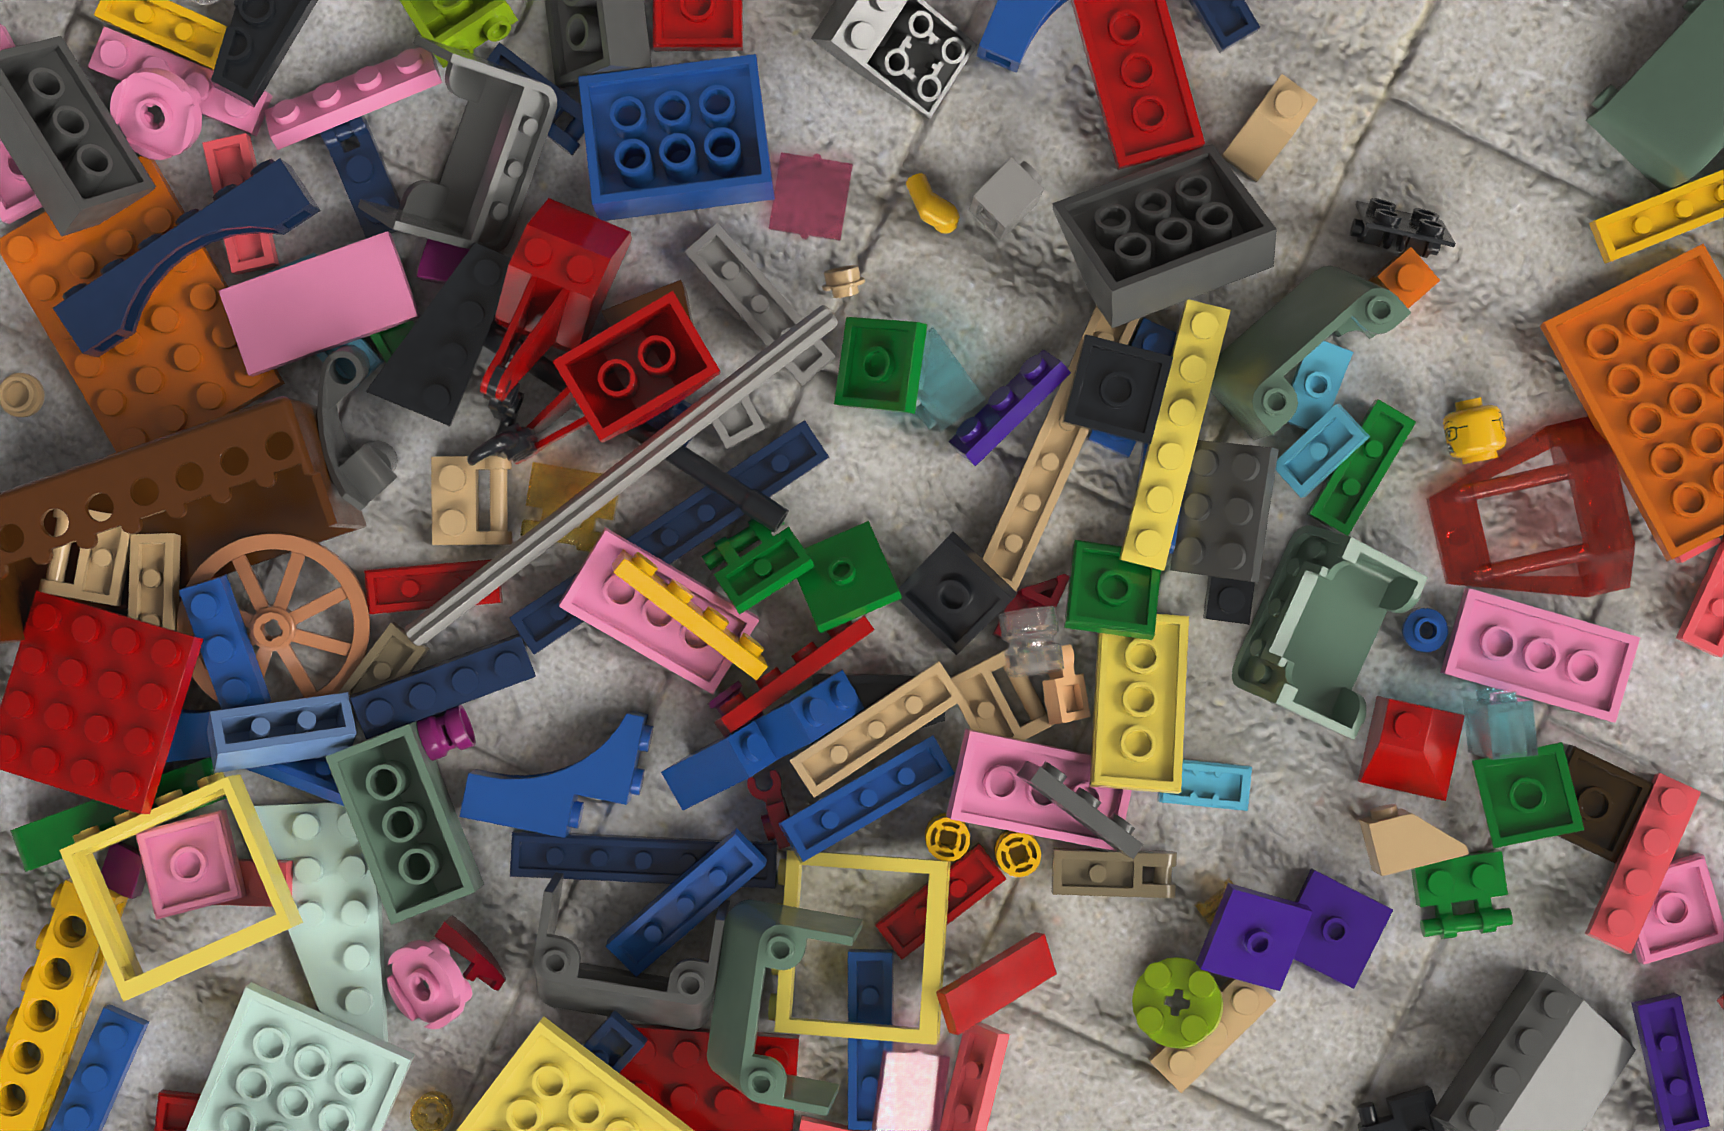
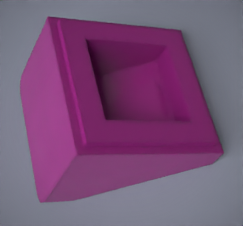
M427 239L418 267L417 277L423 281L445 284L470 249Z
M122 842L109 846L101 870L107 888L129 899L141 896L146 883V876L139 848Z

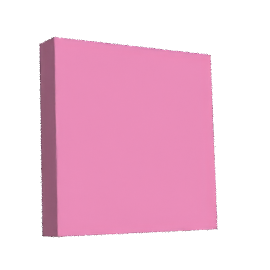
M226 809L150 828L136 834L156 920L247 896Z
M1696 853L1671 861L1634 946L1638 962L1643 965L1724 941V922L1703 854Z

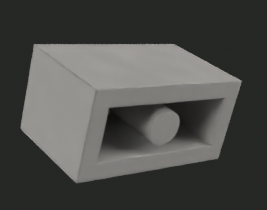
M1011 157L973 195L969 211L1001 241L1037 205L1044 191L1039 185L1042 178L1030 164L1023 161L1019 165Z

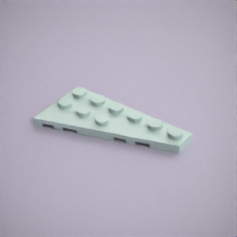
M331 801L254 805L276 859L293 860L292 897L303 923L288 929L319 1012L388 1042L382 901L345 807Z

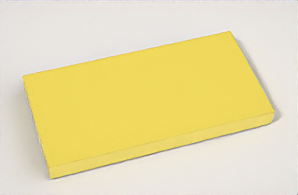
M1157 614L1155 636L1152 640L1098 633L1089 787L1173 794L1181 792L1189 616Z

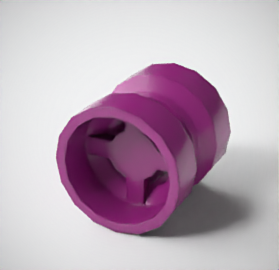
M462 705L446 710L443 716L435 717L431 715L417 721L422 745L432 761L447 756L448 751L458 748L464 750L476 745L473 727Z

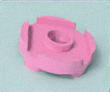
M160 68L140 69L122 80L112 93L110 114L116 124H119L133 151L143 157L153 160H164L179 155L196 142L202 128L201 96L194 86L186 84L183 79L170 71ZM155 105L160 107L165 119L160 121L159 124L155 123L154 114L148 112V107Z
M436 938L429 942L423 940L411 941L395 951L389 958L388 965L392 963L393 965L392 975L387 978V986L394 1003L411 1021L420 1018L424 1022H428L429 1024L425 1028L440 1029L463 1012L465 1003L472 997V988L469 982L463 978L459 967L450 956L447 945ZM423 980L427 982L429 988L425 987Z

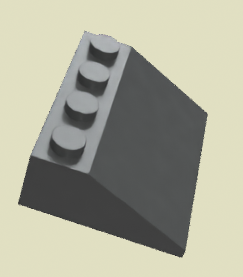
M1213 144L1052 203L1054 214L1090 295L1111 328L1274 267L1277 229Z
M1526 970L1430 1116L1450 1131H1583L1636 1049L1586 1001L1549 973Z

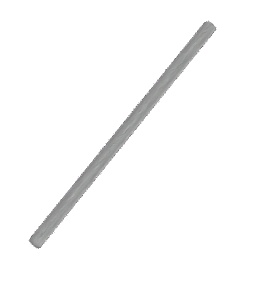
M825 305L819 306L405 627V633L410 641L416 646L427 643L834 329L838 321L830 309Z

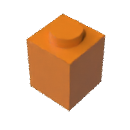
M1410 247L1395 256L1368 281L1393 292L1409 309L1441 280L1415 250Z

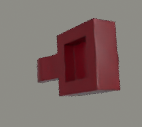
M775 768L770 770L773 780L771 788L767 790L760 789L756 784L754 775L748 778L747 786L753 797L766 803L768 813L761 815V820L768 841L776 839L778 848L783 849L789 847L790 844L778 823L791 816L781 789V775Z

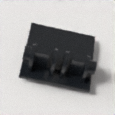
M1371 198L1369 203L1356 201L1355 205L1362 220L1354 218L1350 229V236L1357 237V242L1380 247L1385 231L1383 248L1389 249L1394 235L1398 234L1396 251L1402 252L1404 247L1405 250L1412 247L1423 258H1428L1429 255L1437 256L1441 244L1455 247L1454 239L1443 221L1439 220L1440 215L1435 212L1414 208L1413 213L1395 210L1396 205L1394 203L1378 198Z

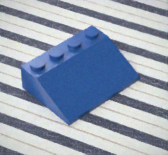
M756 54L578 77L592 205L599 219L610 221L775 200Z

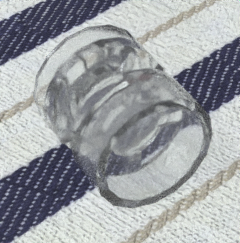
M1056 607L1028 608L998 615L1002 640L1009 643L1010 646L1004 652L1007 678L1040 675L1065 669L1061 644L1055 642L1053 638L1059 632Z

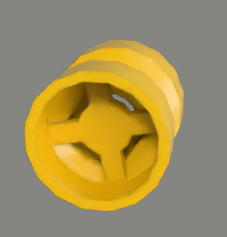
M942 812L933 816L926 825V845L929 852L935 858L941 861H955L967 852L970 845V834L965 822L952 820L946 816L947 812Z
M1005 830L996 839L994 846L995 857L1002 870L1010 876H1028L1039 866L1041 850L1033 835Z

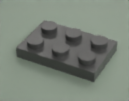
M1205 440L1197 441L1181 503L1176 544L1171 560V571L1259 583L1278 449Z

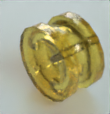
M430 1091L423 1094L413 1105L410 1112V1120L417 1131H443L452 1120L454 1107L446 1094L439 1091ZM430 1103L436 1104V1111L443 1114V1120L438 1117L434 1124L427 1122L428 1115L421 1112V1107L425 1110Z

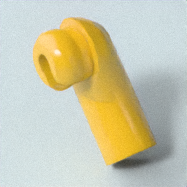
M918 173L909 177L906 181V186L920 218L929 225L934 226L940 233L948 234L953 232L957 228L960 218L954 204L933 192L925 174Z

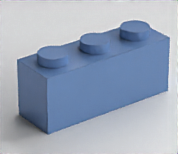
M348 692L210 711L207 727L214 773L326 757L353 746L357 734Z

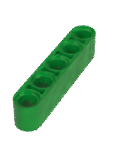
M211 757L162 774L155 799L178 789H181L184 795L200 789L197 781L215 774ZM225 795V796L220 797V798H218V799H216V800H214V801H211V802H209V803H207V804H204V805H202V806H200V807H198V808H195V809H193V810H191V811H194V810H197V809H199V808H202V807L208 806V805H210V804L219 802V801H221V800L227 799V797H226V795ZM155 799L153 802L152 809L158 807ZM91 800L10 830L25 872L63 859L59 850L75 843L72 836L97 825L101 832L116 825L113 819L115 816L129 810L97 800Z

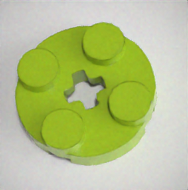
M1172 957L1154 962L1145 969V972L1139 977L1134 987L1132 1007L1139 1028L1153 1041L1169 1048L1185 1049L1204 1041L1208 1035L1210 1036L1216 1030L1223 1013V997L1214 977L1208 971L1201 970L1196 962L1190 959ZM1175 990L1183 991V998L1190 1001L1189 1008L1181 1009L1179 1016L1171 1015V1007L1165 1005L1167 996H1174Z

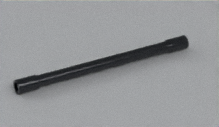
M493 322L484 347L496 354L507 329ZM519 338L508 360L509 363L524 342L521 338ZM542 356L528 371L560 393L567 387L553 361L545 356ZM643 423L624 432V434L642 444L659 430L647 423ZM684 445L664 459L738 506L744 514L774 533L780 528L788 515V509L760 491L749 488Z

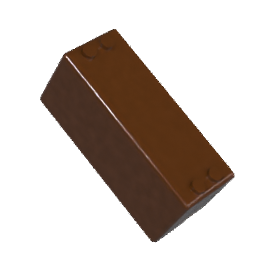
M280 396L0 492V644L25 640L24 628L36 590H39L41 578L46 579L48 563L53 559V549L71 543L64 582L74 584L80 548H94L98 543L97 534L120 526L124 532L129 534L175 533L181 536L179 590L187 586L193 574L208 557L220 548L243 537L261 533H288L321 543L366 527L362 510H358L342 499L331 479L319 438L317 406ZM54 509H60L65 512L69 520L66 532L58 537L54 536L57 518L53 517ZM89 510L110 513L112 515L107 520L97 521L90 515ZM267 549L245 555L250 565L254 566L292 553V551ZM228 562L213 577L216 578L236 572L233 562ZM129 565L121 606L69 597L64 598L114 613L128 609Z

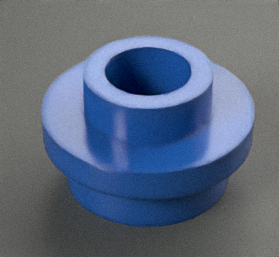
M1420 608L1412 611L1406 617L1402 627V634L1405 642L1412 649L1419 652H1432L1439 649L1446 641L1448 625L1445 618L1438 611L1430 608ZM1424 622H1429L1433 627V633L1427 639H1424L1419 632L1420 626Z

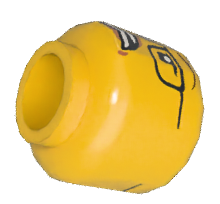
M1482 397L1455 402L1456 411L1447 414L1443 418V428L1449 454L1452 457L1461 458L1462 464L1497 458V450L1502 449L1506 445V435L1500 409L1495 405L1483 406Z

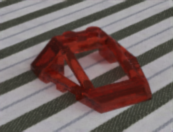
M1588 416L1542 427L1525 440L1498 454L1497 458H1493L1426 498L1446 584L1586 598L1630 588L1635 540L1617 462L1606 440L1594 428ZM1549 449L1551 451L1554 465L1492 478ZM1569 480L1583 543L1491 562L1477 500ZM1572 563L1577 564L1579 576H1515Z

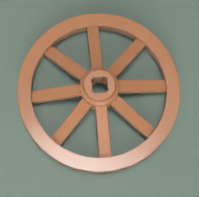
M288 533L254 534L233 541L220 548L199 566L187 586L210 580L224 565L230 561L233 562L256 610V614H252L239 609L245 627L250 628V632L247 634L252 646L256 644L259 647L256 658L263 678H265L273 651H277L303 695L299 699L338 694L364 659L371 630L366 595L359 580L349 566L337 554L320 543L306 537ZM267 549L292 551L275 602L269 605L245 554ZM307 556L324 566L334 575L341 586L291 611L288 609V605L303 562ZM348 598L354 620L352 643L297 628L298 623ZM181 599L178 609L177 631L195 636ZM275 619L278 621L282 632L279 635L271 636L266 632L265 624ZM295 642L343 655L347 659L336 676L321 689L316 690L290 643ZM199 652L192 677L202 690L219 703L201 652Z

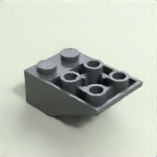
M835 0L811 37L814 42L845 66L928 119L932 117L977 47L973 40L924 0Z

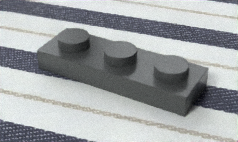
M1026 761L1018 772L1017 776L1116 851L1134 859L1144 845L1131 835L1135 828L1115 813L1110 818L1097 810L1101 804L1097 798L1080 787L1076 792L1072 791L1063 784L1067 776L1050 763L1045 761L1042 766H1038Z

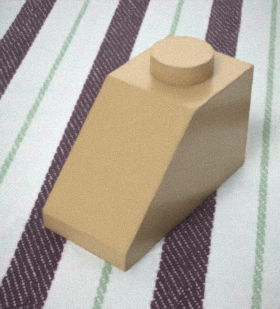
M1281 74L1222 154L1223 159L1257 182L1297 131L1318 99Z
M1396 804L1375 807L1370 810L1371 816L1359 819L1371 869L1380 876L1469 854L1465 844L1413 813L1402 808L1397 809Z

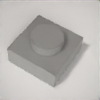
M748 395L712 422L727 450L766 429Z

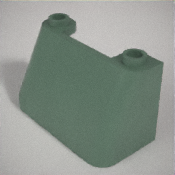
M1687 0L1682 6L1687 13L1682 18L1683 22L1628 81L1617 89L1612 84L1607 86L1591 103L1596 110L1585 120L1662 193L1690 180L1724 147V0Z
M1323 266L1306 277L1220 353L1210 392L1253 441L1273 435L1293 417L1298 406L1297 394L1290 383L1283 377L1333 332L1340 337L1347 332L1358 331L1371 339L1377 334H1385L1394 329L1411 314V311L1390 290L1339 267Z
M1305 525L1299 528L1293 534L1234 662L1232 668L1233 684L1248 693L1355 740L1366 718V702L1364 697L1352 691V688L1387 611L1404 613L1414 607L1421 597V592L1428 577L1350 536L1312 525Z

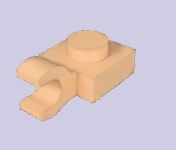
M1071 644L1055 647V652L1053 647L1038 649L1037 660L1039 666L1050 677L1049 680L1042 681L1049 725L1091 717L1084 673L1075 674L1074 651Z

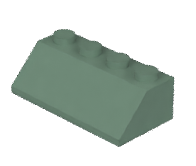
M417 721L325 757L391 925L472 894L484 885L436 760L432 761L428 757L422 745Z

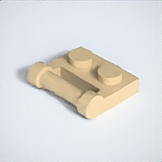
M497 455L488 456L471 466L467 462L468 456L431 457L432 545H512V531H508L507 470L512 469V460L508 461L507 458L503 459ZM479 470H490V531H479Z
M54 509L53 517L57 518L54 536L58 537L66 532L69 520L65 512L60 509ZM89 510L90 515L97 521L107 520L112 515L110 513ZM120 526L97 534L98 543L94 548H80L74 584L64 582L71 543L53 549V559L48 563L46 579L41 578L38 591L121 606L130 559V534L124 532Z
M1016 644L950 677L964 698L957 704L971 730L1026 740L1053 726L1049 725L1047 712L1019 660L1022 654ZM1001 667L1006 671L1030 718L1028 722L1020 726L992 674L993 671Z

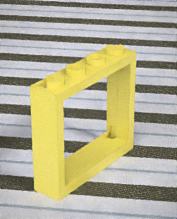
M220 772L204 777L197 781L200 789L186 795L183 794L181 789H178L155 799L158 807L152 809L150 815L126 811L113 818L115 826L102 832L98 825L85 829L79 834L72 836L74 844L59 850L123 1002L303 923L240 774L225 777L224 773ZM226 795L276 915L143 973L93 853Z
M787 850L786 859L781 858L778 866V885H784V901L777 904L797 908L800 905L802 865L929 874L919 1027L793 1018L792 1006L795 967L788 970L771 969L772 975H778L777 993L770 994L768 1019L775 1021L774 1032L937 1045L940 1040L941 1007L936 991L943 988L951 861L820 852L800 863L794 851Z

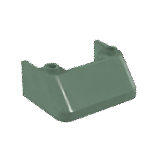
M751 899L737 903L730 910L724 926L707 1049L708 1064L716 1074L754 1102L824 1116L828 1115L838 1094L839 1084L788 1075L782 1064L776 1059L754 1054L766 968L788 970L795 967L805 954L807 938L852 946L862 929L863 919Z

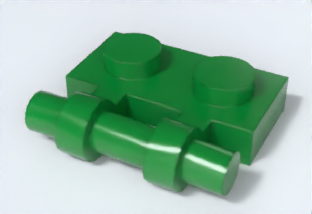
M751 519L747 521L748 527L729 539L725 536L714 542L715 548L701 556L710 571L726 562L727 566L713 575L739 615L815 567L812 559L790 527L773 536L771 533L773 531ZM759 541L761 543L742 557L738 556V553L755 542Z
M1492 849L1471 852L1461 857L1411 869L1416 905L1419 907L1434 906L1436 918L1420 920L1423 937L1440 935L1441 939L1457 937L1458 932L1479 930L1481 934L1496 932L1497 927L1513 924L1512 912L1509 907L1493 910L1491 897L1508 895L1501 850ZM1473 900L1475 912L1453 915L1451 903Z

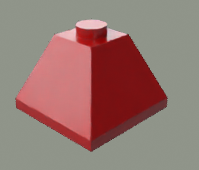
M1377 696L1358 782L1446 801L1465 715Z

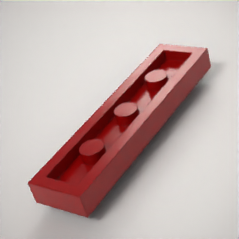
M864 615L854 622L848 621L827 630L826 632L831 639L818 648L813 641L791 656L796 664L781 673L778 667L769 671L755 681L760 689L747 699L740 692L720 706L719 709L724 715L714 721V724L724 737L875 629Z

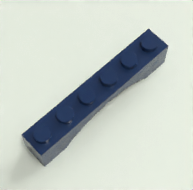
M281 158L276 161L269 159L258 164L250 172L252 177L240 185L231 184L222 188L213 196L214 202L202 210L193 209L184 213L175 221L177 226L164 235L154 234L143 240L137 247L139 249L137 253L126 260L120 258L108 263L100 270L102 276L90 284L81 283L66 291L62 296L64 301L53 307L81 352L90 356L100 357L135 334L142 311L154 289L171 269L190 254L213 242L236 235L258 233L285 235L320 212L321 210L292 166Z

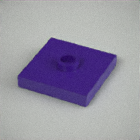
M1311 868L1295 902L1308 905L1313 913L1294 959L1354 989L1393 909Z
M1228 883L1196 964L1204 971L1280 991L1313 911L1308 905Z

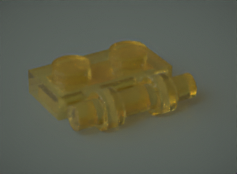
M533 462L525 506L542 508V517L540 521L523 519L520 536L529 532L602 474ZM619 495L582 522L580 528H574L561 538L558 543L575 545L578 551L590 552L602 533L595 531L597 518L615 521Z

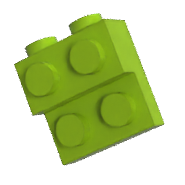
M400 0L422 37L474 54L473 49L487 40L496 42L504 39L510 33L511 25L518 21L506 0ZM434 54L442 67H447L448 61Z

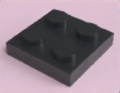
M1086 334L1083 339L1062 423L1150 445L1173 357Z
M954 531L898 588L902 599H899V601L955 655L959 654L1018 594Z

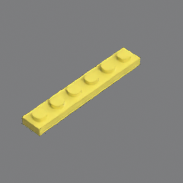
M1190 299L1184 303L1171 353L1173 360L1152 442L1147 447L1119 560L1162 571L1165 570L1231 312L1229 309Z

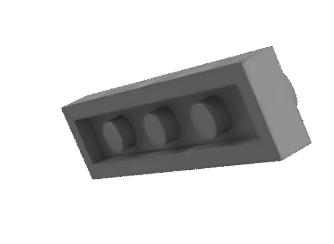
M718 222L684 251L688 258L767 347L803 320ZM819 339L785 367L803 386L831 362L835 355Z

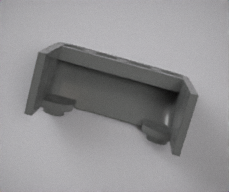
M416 35L413 44L448 61L445 71L446 86L455 96L468 100L439 184L428 180L414 182L404 192L399 209L360 199L358 208L393 230L466 249H471L474 243H478L500 252L511 240L556 113L557 96L550 86L472 53Z
M555 872L544 890L534 954L536 987L541 1000L554 1008L609 1016L615 1010L627 1020L682 1029H697L706 1024L711 1016L714 1005L724 926L730 900H725L719 906L714 924L709 960L698 958L683 959L673 967L670 977L640 973L636 977L628 970L580 963L581 956L577 945L569 938L555 935L564 873Z

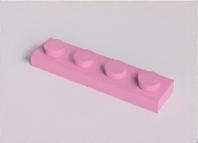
M103 27L87 67L96 73L119 82L143 68H160L170 71L183 79L186 84H190L198 90L201 96L200 109L203 116L256 137L265 117L264 110L268 109L273 97L270 93L264 91L256 106L252 107L215 88L211 82L214 70L107 27Z
M421 47L408 49L389 60L374 66L363 67L345 78L332 83H324L315 90L301 96L280 101L274 107L264 110L271 140L277 150L441 84L442 79L435 56Z

